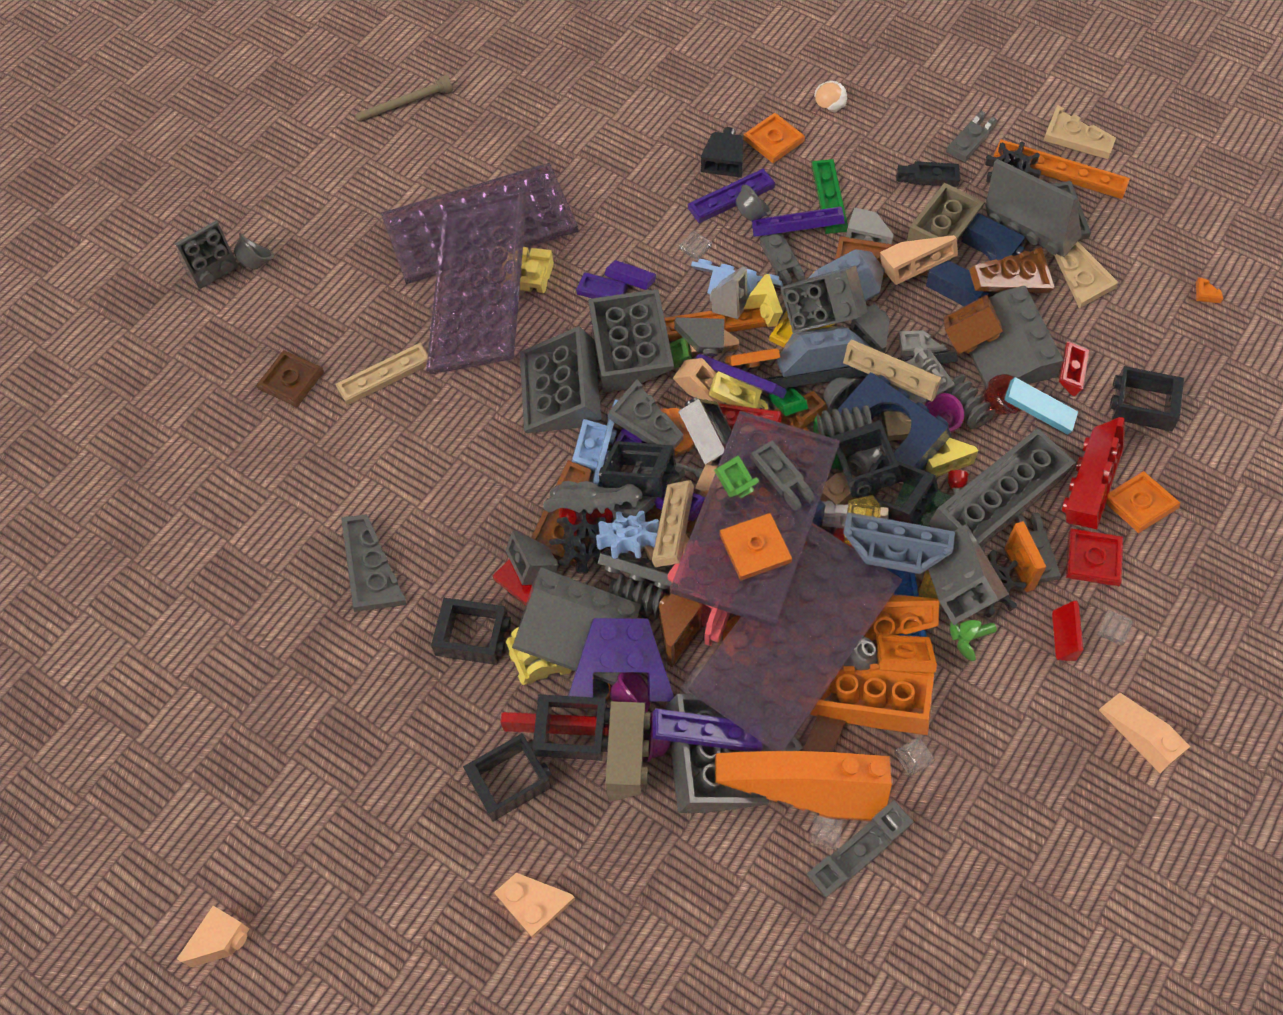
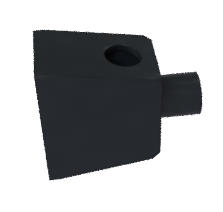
M732 127L724 128L723 133L713 132L701 155V172L742 178L743 137L736 135V131Z

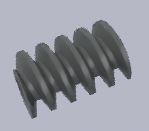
M960 374L952 380L955 385L943 393H948L958 398L964 409L963 421L967 422V426L970 429H976L985 425L993 417L996 409L987 411L991 404L989 402L981 404L985 397L983 395L976 396L979 390L977 388L970 389L972 387L971 381L964 382L966 376Z
M867 405L862 407L861 412L857 406L853 407L851 414L847 408L842 409L841 415L837 409L832 410L831 417L827 410L822 412L821 418L817 413L818 433L822 443H825L826 435H829L831 438L836 434L872 423L870 410Z
M623 573L620 574L618 579H612L607 591L608 593L641 604L639 613L644 609L646 616L650 617L654 612L655 619L658 618L660 614L659 604L664 597V588H659L655 592L654 583H650L647 589H645L644 581H640L637 586L634 585V579L632 578L624 582Z

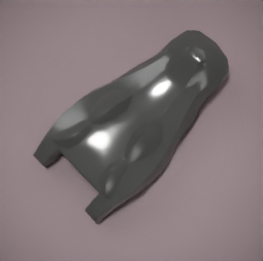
M564 481L551 489V497L545 500L543 507L547 512H553L558 508H568L578 513L585 509L591 514L594 508H598L600 513H604L605 508L613 511L615 504L622 505L626 501L630 502L632 507H636L637 501L642 499L643 494L634 484H627L620 488H603L589 481L580 483Z

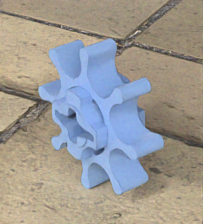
M618 511L616 512V520L613 523H606L604 521L598 523L600 534L596 535L598 549L611 547V554L614 559L618 558L620 553H628L629 551L634 552L636 558H640L641 549L644 546L655 547L659 520L655 519L645 522L644 511H639L636 516L629 515L627 518L623 517L622 512Z

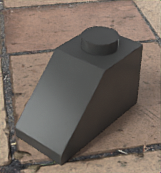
M874 303L867 308V313L859 318L852 319L850 330L866 341L871 348L885 353L890 319L884 310H880Z
M675 318L674 329L698 353H703L704 356L709 357L722 353L724 348V319Z
M512 531L506 552L522 585H532L540 568L557 572L558 562L549 547L519 531Z

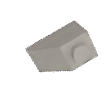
M854 207L846 237L892 244L894 234L877 212Z
M742 266L724 278L711 291L710 302H712L713 313L738 319L743 313L748 299L747 267Z

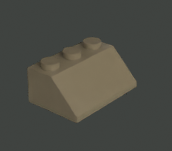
M944 183L911 224L907 241L953 235L958 240L984 206L985 202Z
M611 701L605 782L608 801H616L641 794L642 784L647 785L648 767H643V757L649 756V740L644 739L645 730H650L651 713H646L645 703Z

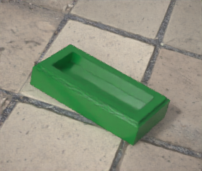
M793 387L784 388L786 389V394L783 399L769 394L770 401L785 416L808 409L807 400Z

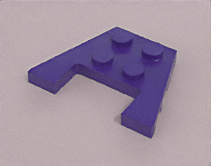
M625 618L592 619L567 696L593 697V673H647L648 702H670L674 695L649 620Z

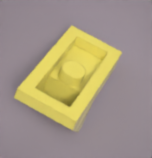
M765 274L750 293L744 309L760 308L761 316L765 318L767 327L777 326L783 311L769 274Z
M718 371L714 376L709 396L729 405L757 408L762 390Z
M949 438L939 449L940 453L928 459L925 471L939 477L951 470H958L974 464L978 449L975 446Z

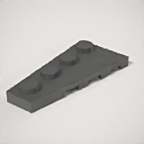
M367 514L341 517L354 612L406 605L404 594L398 586V581L388 564V559L379 544L378 537Z

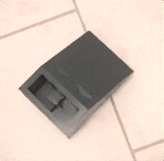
M217 220L175 243L178 257L186 273L198 289L209 285L238 268V264Z
M856 265L780 287L793 333L856 319L868 312Z
M967 524L954 531L952 554L928 569L939 602L953 625L1009 595Z

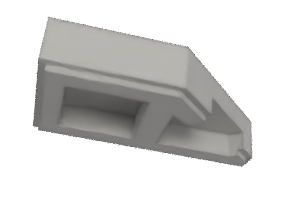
M924 330L899 332L901 356L914 355V349L919 346L927 350L930 349L931 352L947 350L944 344L940 345Z

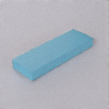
M1016 377L1010 381L1005 401L1067 435L1073 431L1078 411Z

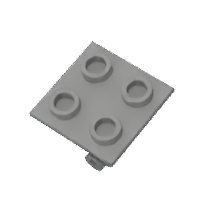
M921 346L914 349V358L906 363L941 377L936 396L955 385L930 349L927 350ZM904 390L910 396L909 399L914 403L928 401L923 397Z

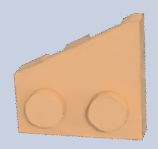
M515 873L494 892L496 897L532 939L575 901L574 896L568 892Z

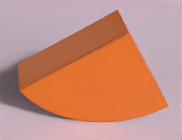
M1198 277L1196 281V301L1221 303L1223 300L1221 290H1217L1210 284L1209 280Z

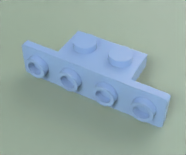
M699 259L698 262L692 261L691 263L694 269L712 273L707 292L709 295L724 278L735 272L734 266L721 264L720 267L713 266L711 261ZM747 269L748 297L762 279V276L756 275V271ZM769 274L774 287L780 288L783 286L779 276Z
M614 400L612 407L618 402V400ZM608 418L607 425L583 419L572 462L594 471L592 483L602 487L603 483L599 480V471L607 460L608 445H613L617 431L613 430L615 422Z

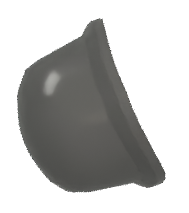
M745 184L741 186V192L736 198V206L744 218L753 221L771 214L768 205L758 198L750 186Z
M241 232L239 233V239L234 247V254L242 265L250 269H258L267 261L273 259L274 254L271 250L251 241Z
M844 377L831 381L823 395L828 411L832 413V410H838L861 382L858 379Z

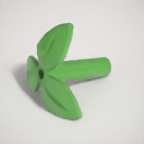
M967 620L962 622L959 628L958 623L953 625L950 621L952 640H959L957 648L966 659L970 661L976 660L975 653L969 642L970 640L995 633L997 628L994 623L981 626V621Z

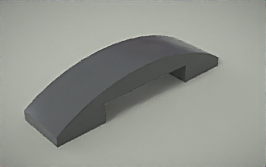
M893 800L876 814L870 823L831 856L828 855L809 871L807 876L827 898L886 850L914 821Z

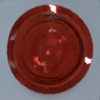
M997 375L988 382L984 393V401L991 404L990 410L996 409V414H1017L1021 411L1018 407L1004 400L1010 381L1014 378L1011 375Z

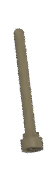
M448 75L439 77L436 84L358 112L355 118L357 121H362L437 92H444L445 94L452 92L453 88Z

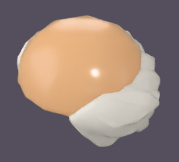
M828 81L816 88L815 99L820 107L827 108L835 113L846 106L847 92L841 83Z

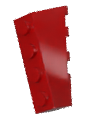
M1118 417L1093 428L1091 436L1085 438L1083 445L1084 457L1078 458L1076 466L1078 474L1077 477H1072L1069 486L1070 497H1065L1062 506V512L1066 513V523L1098 529L1124 450L1125 418Z

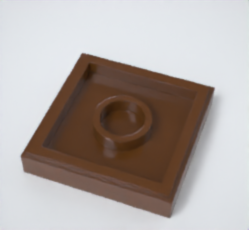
M283 350L256 386L258 390L298 407L322 376L324 370L314 363Z

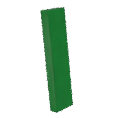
M834 159L812 161L811 168L820 210L842 207L845 224L824 226L825 234L847 232L848 223Z

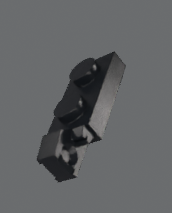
M915 161L914 164L908 166L898 165L896 181L942 186L946 183L950 186L958 187L960 182L959 164Z

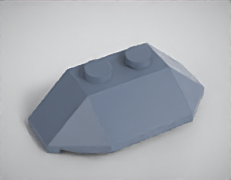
M855 249L817 269L809 278L856 265L866 302L879 295L884 268L872 252Z
M842 326L796 332L792 334L781 351L780 358H777V364L783 377L846 367L849 365L844 364L843 361L847 345L851 339L868 347L870 345L850 329Z
M850 512L847 513L844 527V535L865 564L921 574L952 554L954 531Z

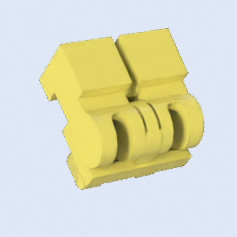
M508 245L507 258L500 277L502 288L509 289L511 285H514L515 290L532 292L533 288H537L538 293H545L547 281L550 278L554 265L552 250L531 248L529 255L528 247Z
M518 628L511 633L512 637H508L506 640L510 651L508 654L511 661L515 662L522 685L547 678L549 674L560 673V675L570 674L572 671L513 649L512 646Z

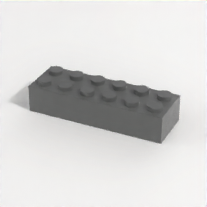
M1037 428L942 504L928 524L932 528L955 531L967 524L982 548L1063 480L1076 462Z

